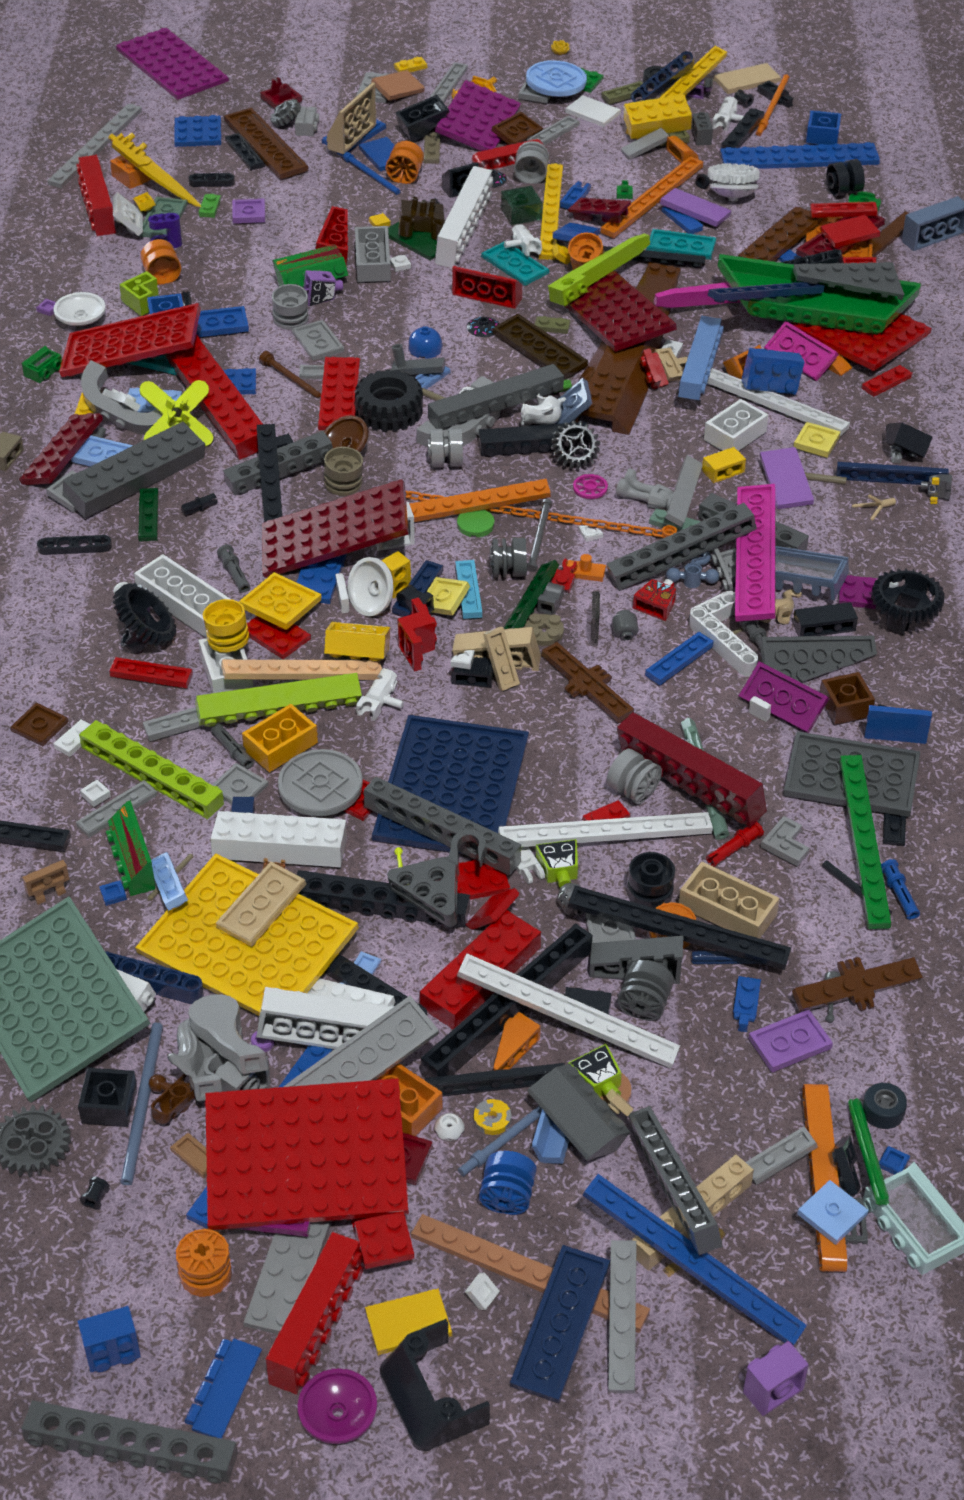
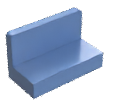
M542 1109L532 1147L540 1162L563 1163L569 1139Z

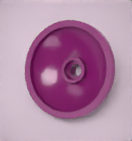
M336 1368L318 1373L305 1384L298 1399V1415L304 1429L317 1440L331 1444L350 1442L363 1435L372 1425L377 1412V1397L374 1388L365 1377L349 1369ZM335 1412L343 1413L340 1417L334 1416Z

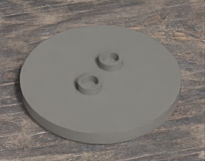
M327 749L310 750L296 755L283 766L278 777V788L282 800L291 809L310 816H327L347 809L358 799L363 787L362 772L358 764L341 752Z

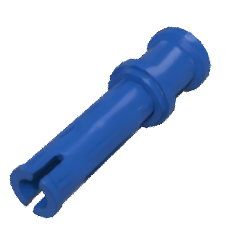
M890 859L883 862L881 867L882 873L887 879L886 883L889 888L894 890L907 919L918 918L920 911L905 885L906 878L899 871L897 860Z

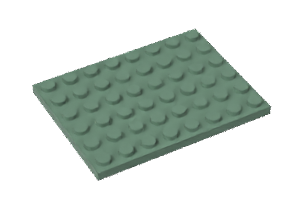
M70 897L65 898L0 940V1053L30 1103L151 1024Z

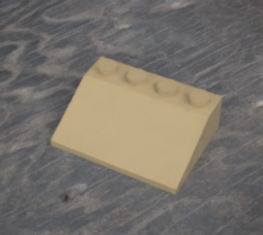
M371 83L339 112L326 138L329 150L345 154L376 125L375 83Z

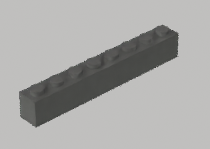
M554 364L434 401L428 403V419L436 429H443L536 399L538 394L546 396L563 390L564 375Z

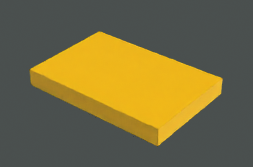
M438 1288L365 1307L377 1355L392 1352L408 1334L444 1319L448 1321V1337L452 1336V1330Z

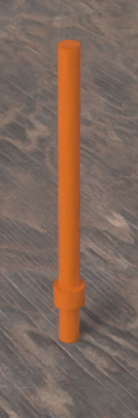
M785 74L764 118L758 124V129L755 133L757 136H761L767 128L768 120L789 80V75Z

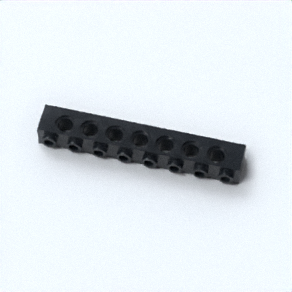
M302 870L297 871L296 875L306 881L305 887L298 894L327 908L338 909L343 912H359L364 915L373 914L386 918H400L410 922L421 921L431 925H444L390 889L389 883ZM458 893L457 924L452 928L466 927L470 911V894Z

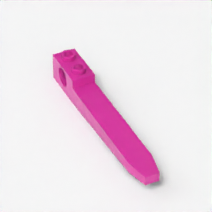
M728 282L669 289L656 293L654 298L655 306L669 308L738 302L724 301V303H717L708 296L709 289L730 288Z

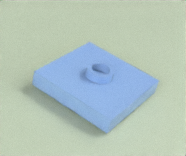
M829 1180L798 1209L797 1215L836 1245L868 1215V1209Z

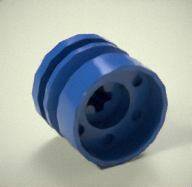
M497 1151L490 1154L486 1161L484 1179L482 1180L479 1192L481 1203L489 1210L497 1213L518 1215L526 1212L530 1205L532 1187L536 1177L537 1167L535 1163L527 1156L518 1152Z

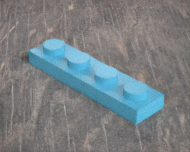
M455 561L457 580L468 581L470 585L468 592L461 601L463 619L482 618L475 561Z

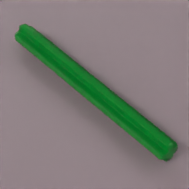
M858 1098L850 1099L848 1101V1108L875 1202L878 1206L887 1205L889 1203V1195L861 1100Z

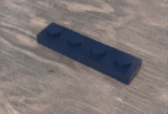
M426 560L408 585L414 586L417 591L425 594L435 577H439L442 574L443 565ZM398 600L392 607V613L404 617L412 614L411 611L401 606Z

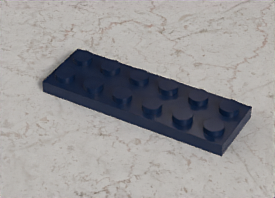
M562 1245L510 1381V1387L560 1404L609 1270L610 1260Z

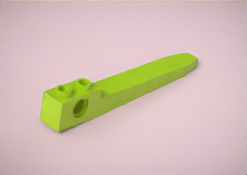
M641 234L631 237L548 286L550 301L566 306L588 292V286L636 257L650 245L649 235Z

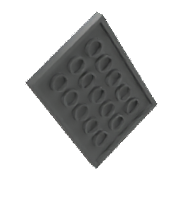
M796 732L783 796L847 806L840 756L862 755L871 811L910 817L920 751Z

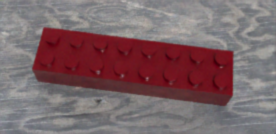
M634 712L617 726L621 753L626 749H633L643 755L644 760L649 759L659 765L662 769L661 777L670 781L673 786L684 789L689 795L698 797L705 804L714 806L721 813L728 814L735 818L737 822L744 823L749 827H752L767 812L763 783Z

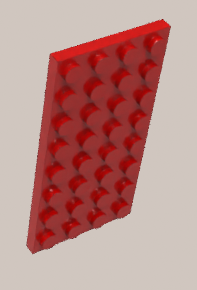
M199 303L69 333L59 373L61 377H72L83 373L91 360L108 368L114 365H123L127 362H137L149 357L154 358L162 354H171L179 350H189L194 346L201 307Z

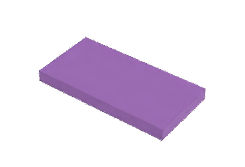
M674 188L660 200V204L715 227L731 215V210L677 188Z
M796 447L760 452V459L768 483L775 484L777 509L814 504V498Z

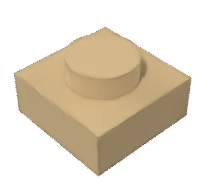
M613 1089L606 1094L610 1101L609 1107L617 1114L622 1111L628 1116L634 1110Z

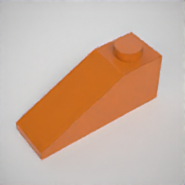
M520 1012L513 1018H509L504 1024L493 1071L511 1069L540 1040L541 1026Z

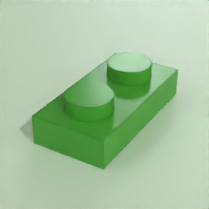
M205 194L199 209V217L215 218L221 201V195Z

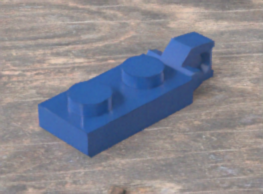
M738 976L733 1012L734 1019L739 1020L738 1031L747 1032L748 1022L756 1020L761 979Z

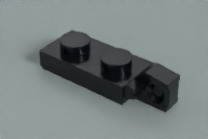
M767 81L758 85L757 91L772 99L778 85ZM784 89L778 103H782L785 107L790 108L793 106V97Z

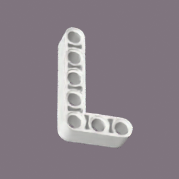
M723 592L693 607L690 611L689 627L695 633L701 632L713 640L712 648L741 675L750 677L758 662L757 654L721 622L735 615V592Z

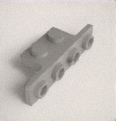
M718 547L709 550V553H713L711 556L714 566L718 565L719 578L724 579L722 580L724 590L734 592L733 583L736 582V548L721 553Z

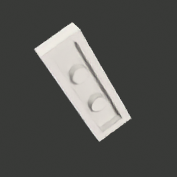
M105 389L102 393L106 397L137 412L141 406L136 403V398L129 394L126 395L121 391Z

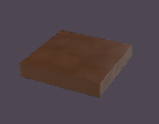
M36 702L10 726V730L43 747L69 720L68 717Z

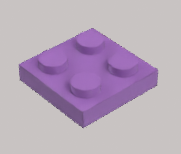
M265 199L232 200L233 224L265 222Z

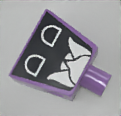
M305 271L304 289L308 294V306L334 300L335 291L343 290L342 280H336L329 271Z

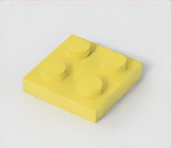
M806 422L794 441V447L828 458L840 438V431Z
M435 577L427 590L434 598V610L432 613L453 616L470 588L468 581Z

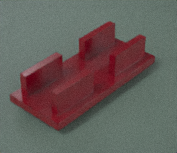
M579 198L568 209V212L573 213L575 220L592 221V214H600L603 222L620 223V215H628V207L631 205V201Z

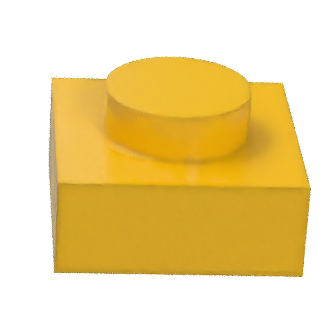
M556 243L552 248L554 257L564 264H568L570 262L568 249Z

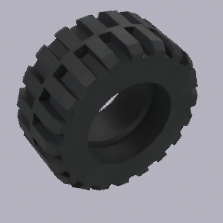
M387 369L385 371H376L374 374L370 373L366 378L363 377L356 386V416L360 417L367 424L368 428L372 427L375 431L382 430V432H388V430H392L393 432H398V429L405 430L408 426L412 427L419 421L423 413V389L421 384L415 377L410 376L406 372L402 373L400 370L390 371V369Z

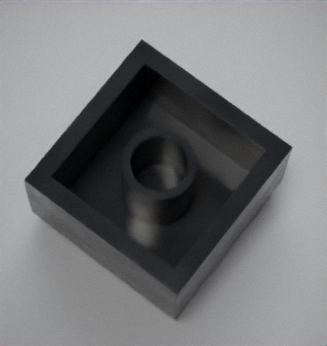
M87 1067L78 1104L81 1123L128 1127L137 1090L135 1072L131 1070Z

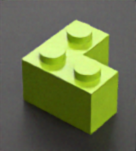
M147 271L119 284L121 301L140 316L149 313L147 297L159 296L157 278Z

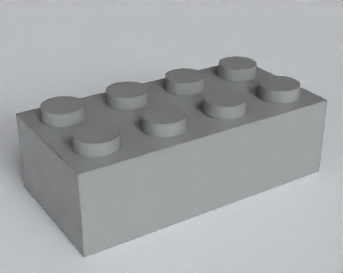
M388 226L355 227L357 282L391 281Z

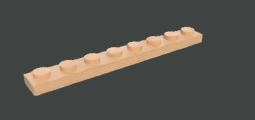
M222 659L221 664L224 679L309 680L357 673L359 680L380 679L377 676L382 670L380 661Z

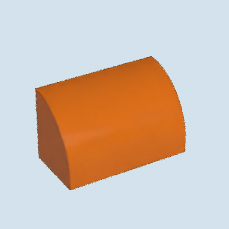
M667 137L666 150L680 163H683L690 156L699 160L697 153L679 137Z

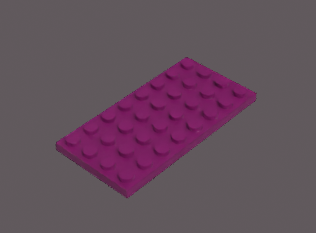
M161 28L158 31L149 32L146 35L135 37L132 40L123 41L116 45L118 52L177 100L229 82L227 75L168 28Z

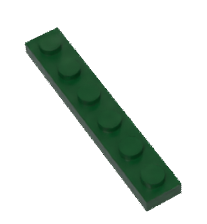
M556 560L540 566L504 625V630L525 626L529 615L534 612V607L538 603L540 594H543L548 582L554 577L559 567Z

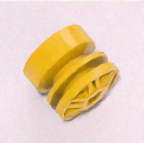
M222 599L209 604L204 609L203 619L208 644L213 650L232 652L244 647L248 643L249 632L244 606L240 602L233 599Z

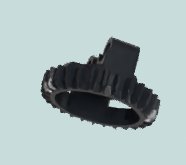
M898 568L896 572L890 570L889 573L884 572L883 576H879L878 580H875L871 592L872 604L876 605L875 609L881 610V615H887V630L902 635L906 634L904 631L907 632L912 621L919 624L920 620L925 623L927 618L933 620V617L938 616L944 606L945 593L943 592V587L940 586V582H935L934 577L929 578L928 573L923 575L922 571L918 573L914 569L908 571L905 568L904 571H901ZM904 580L903 586L889 587L890 582L896 583ZM928 591L931 593L932 597H934V600L932 602L926 595ZM900 595V603H902L901 606L903 607L895 605Z
M128 583L121 586L114 593L112 603L115 606L113 608L116 610V615L120 622H124L125 628H127L121 638V646L138 654L148 644L150 646L154 644L155 647H162L163 645L166 646L173 639L177 627L175 619L172 618L173 613L168 611L169 607H166L164 602L159 599V596L156 597L153 591L150 592L147 587L143 588L142 585H137L136 583ZM150 606L160 617L158 622L148 612Z

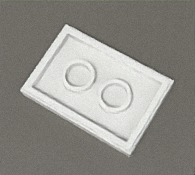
M583 95L566 108V113L605 127L621 114V110Z

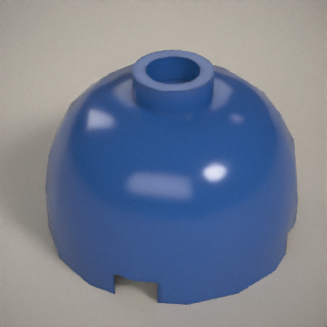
M426 326L418 328L409 337V352L417 358L419 356L425 357V359L436 357L442 350V338L438 331Z

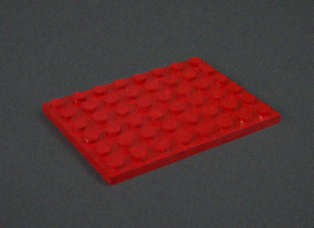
M399 1078L205 1093L207 1214L209 1230L296 1224L307 1221L322 1222L372 1218L396 1212H404V1215H409Z

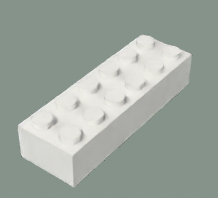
M164 554L134 573L137 585H142L143 588L147 587L150 592L153 591L156 597L159 596L164 605L169 607L168 611L173 613V616L206 638L207 634L203 619L204 609L217 600L230 599Z
M218 811L211 836L212 857L216 853L229 860L341 867L347 839L346 820Z
M265 987L256 1037L336 1049L395 1006Z

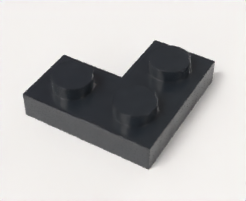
M847 1136L839 1140L832 1152L835 1166H839L841 1175H839L841 1187L843 1190L846 1189L847 1194L851 1196L858 1194L861 1186L854 1166L858 1158L851 1136Z

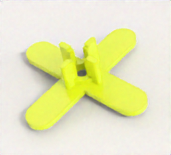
M197 380L174 401L155 383L151 381L143 382L139 389L140 395L163 414L145 433L144 440L184 422L205 443V447L211 445L213 441L211 431L190 414L207 396L209 391L208 385L204 381ZM179 408L182 411L181 416L175 417L176 412L172 411V409Z

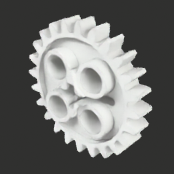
M737 163L717 164V166L713 165V167L708 168V177L710 180L721 183L745 184L759 179V169L745 164L738 165Z

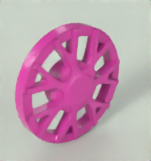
M595 474L581 475L573 483L574 492L586 499H598L604 496L608 489L607 481Z

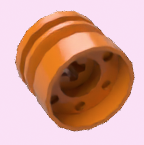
M585 232L576 235L569 242L568 252L572 270L604 253L602 240L597 235Z
M199 1229L186 1234L179 1241L176 1248V1261L180 1282L184 1289L192 1295L200 1297L213 1296L221 1292L229 1284L232 1276L229 1246L224 1236L214 1230Z

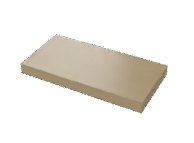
M768 63L716 74L714 75V80L727 94L737 92L739 89L756 88L767 81L778 83L781 82V77Z
M270 862L216 922L217 928L252 947L305 887V879Z

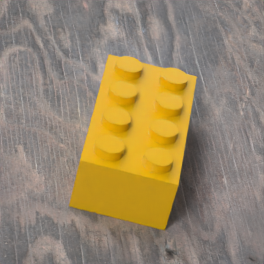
M684 94L624 104L623 118L631 139L644 137L660 128L666 133L691 129L692 113Z

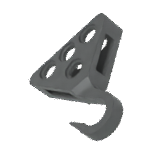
M472 829L460 831L453 837L450 853L447 857L435 858L389 870L387 877L390 889L447 927L455 926L457 924L459 847L466 841L478 843L479 864L482 867L483 859L487 852L484 836Z

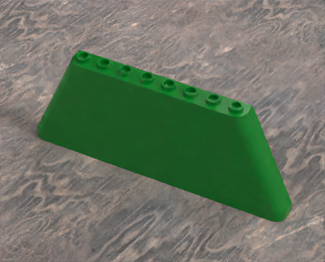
M719 254L718 269L730 287L802 282L796 281L793 271L794 265ZM899 280L904 293L903 300H898L897 296L892 295L882 297L881 293L876 292L866 294L845 290L844 286L835 285V287H828L827 283L819 282L818 284L824 286L823 293H816L815 296L804 294L803 297L791 295L790 298L778 296L777 299L766 297L764 300L753 298L751 301L742 299L740 301L748 313L755 317L879 334L918 297L921 283Z

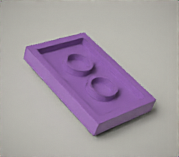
M809 1009L750 1032L748 1037L771 1072L830 1050L833 1046V1042Z

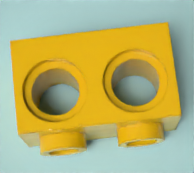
M399 551L381 560L387 565L392 575L393 599L411 581L410 560Z

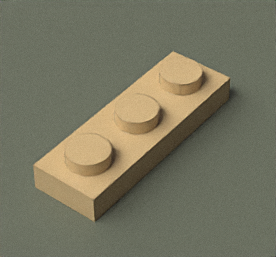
M498 627L483 633L498 688L504 691L520 684L504 627Z

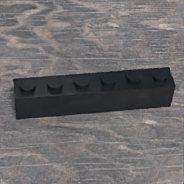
M582 422V426L585 427V425H586L587 423H586V422ZM565 423L479 429L481 456L555 451L551 449L553 445L551 442L552 438H555V431L559 432L558 428L560 426L564 427ZM572 433V434H568V435H570V436H572V437H575V436H577L578 434H577V433ZM584 437L583 442L587 445V448H589V442ZM578 440L577 443H575V445H573V449H572V450H574V448H576L577 446H579V444H578V443H579V440ZM561 442L563 450H569L565 443Z

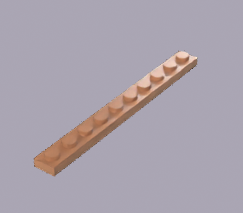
M424 1214L421 1215L411 1232V1238L542 1293L545 1292L553 1271L552 1267ZM601 1289L592 1314L610 1321V1292ZM636 1303V1332L640 1333L648 1318L650 1308Z

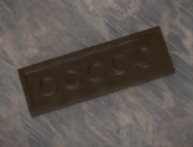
M516 314L493 327L494 335L541 367L554 364L564 375V380L588 366L586 358L520 314Z

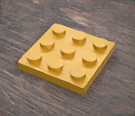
M274 572L239 602L244 606V610L287 630L321 601V594Z

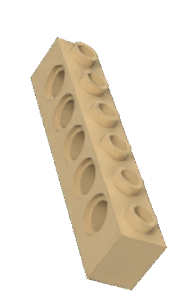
M734 1155L697 1186L713 1217L752 1184L754 1169L737 1155ZM673 1207L659 1217L686 1238H689ZM639 1236L632 1239V1241L637 1243L636 1260L648 1271L666 1257Z

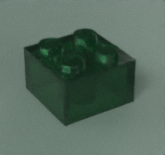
M532 185L501 191V208L511 225L542 219V201Z

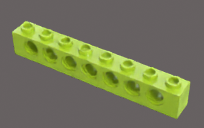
M95 720L79 734L81 748L141 782L145 780L156 791L207 820L224 805L223 791L219 787L207 783L203 778L191 774L187 769L175 765L169 759L159 756L155 751L143 747L139 742H134L123 733H118L106 724Z

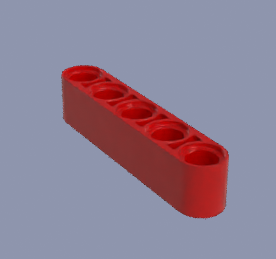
M539 139L530 140L543 144ZM525 142L475 153L471 160L473 163L478 162L480 168L488 170L512 164L515 165L517 150Z

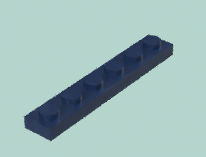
M837 462L835 476L847 477L846 480L921 485V481L929 482V476L949 475V469Z

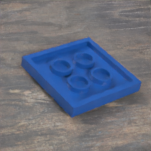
M197 115L194 117H176L174 128L175 147L222 145L221 116Z

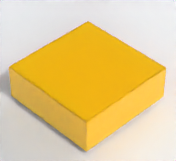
M384 213L369 217V222L372 226H391L390 220Z

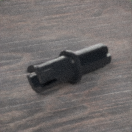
M214 493L201 498L196 497L195 500L182 504L181 511L184 515L198 510L203 511L206 507L216 505L218 500L213 499L217 497Z

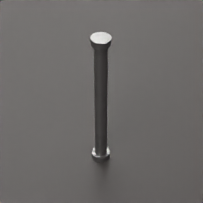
M543 499L541 503L542 511L530 560L527 563V571L530 572L537 571L538 566L536 563L549 510L553 505L550 499Z

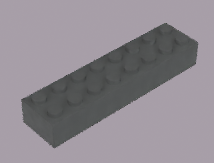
M181 422L64 479L63 496L86 518L140 491V489H144L203 459L205 443L184 422Z

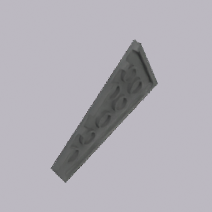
M893 262L794 264L793 267L796 281L812 284L822 282L827 283L828 287L838 285L844 286L845 290L866 294L876 292L881 293L882 297H888V295L897 296L898 300H903L904 298Z
M874 636L761 637L759 640L762 663L801 683L877 655Z

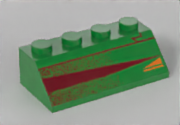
M336 244L272 260L279 287L286 284H294L304 288L305 271L307 270L329 271L335 279L348 276L345 260Z
M131 800L126 801L108 820L109 830L106 831L108 843L113 842L111 851L113 858H118V861H116L118 873H123V877H121L124 890L128 889L130 896L153 891L156 887L152 861Z

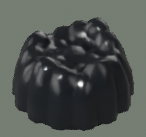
M699 174L696 176V186L702 189L709 186L710 179L708 175Z

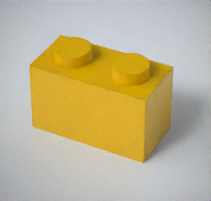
M735 447L703 457L702 472L713 483L744 473L746 458Z

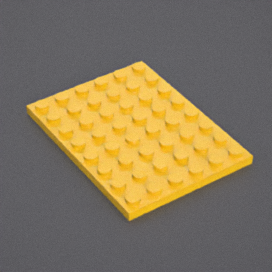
M215 853L184 889L188 901L177 908H172L169 911L167 909L137 944L135 949L137 953L164 967L200 977L204 988L217 995L231 996L237 1001L239 1006L259 1016L265 987L308 993L359 929L357 922L298 894L252 947L217 928L216 922L259 874Z

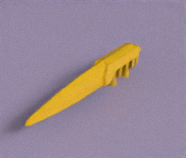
M122 133L117 137L114 134L109 135L108 139L112 141V148L144 174L183 200H187L190 204L196 207L201 206L184 187L147 156L144 151L147 145L144 142L137 147L135 146L134 142H132L135 138L133 133H130L127 137H124Z

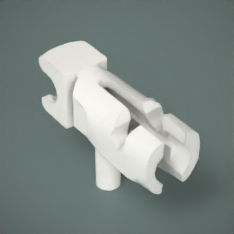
M726 97L718 114L716 113L713 118V129L723 126L724 131H727L731 120L740 121L744 117L736 114L737 99L734 97Z
M515 225L512 228L513 240L505 241L504 247L520 246L525 256H530V252L541 254L542 243L539 238H534L524 225Z
M383 668L377 676L380 679H375L367 694L360 698L356 705L358 716L363 715L366 711H370L372 713L371 720L375 721L381 713V707L384 703L402 709L404 701L390 697V693L394 692L398 682L396 681L397 674L392 670Z

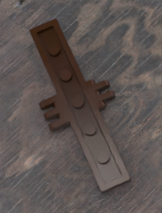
M558 642L542 650L541 656L569 680L565 691L570 693L572 697L578 695L588 696L617 723L622 722L634 712L633 707L606 685V683L611 681L612 676L609 673L607 674V671L602 669L600 665H595L588 669Z
M855 957L853 961L852 959H847L845 963L844 961L837 962L841 976L796 987L792 990L800 1012L851 999L853 1004L857 1003L860 1011H864L866 1008H874L873 999L875 998V992L921 980L923 976L915 957L866 970L860 957Z

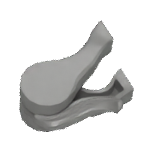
M222 994L202 997L190 1006L189 1018L180 1023L177 1029L176 1037L179 1052L178 1054L171 1053L167 1056L172 1064L178 1067L184 1074L189 1075L190 1086L194 1090L197 1101L205 1100V1093L222 1092L221 1078L213 1072L228 1060L237 1066L241 1074L268 1071L266 1053L258 1046L250 1045L243 1040L242 1028L240 1026V1010L237 1001L231 996Z

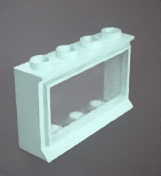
M915 1162L907 1169L884 1180L889 1195V1203L887 1205L878 1206L875 1202L872 1188L866 1187L863 1199L865 1208L868 1209V1212H873L878 1219L881 1229L887 1230L892 1237L895 1247L899 1250L902 1249L907 1256L910 1266L913 1269H917L921 1275L964 1253L963 1221Z

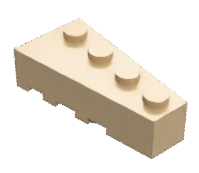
M533 627L505 629L515 668L522 670V667L532 668V671H539L541 653ZM488 631L455 634L452 650L454 656L463 654L467 650H474V657L490 658L483 633Z

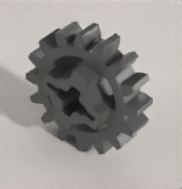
M292 99L278 105L274 113L271 114L270 120L273 125L279 127L293 121L297 113L300 112L301 106L296 99Z

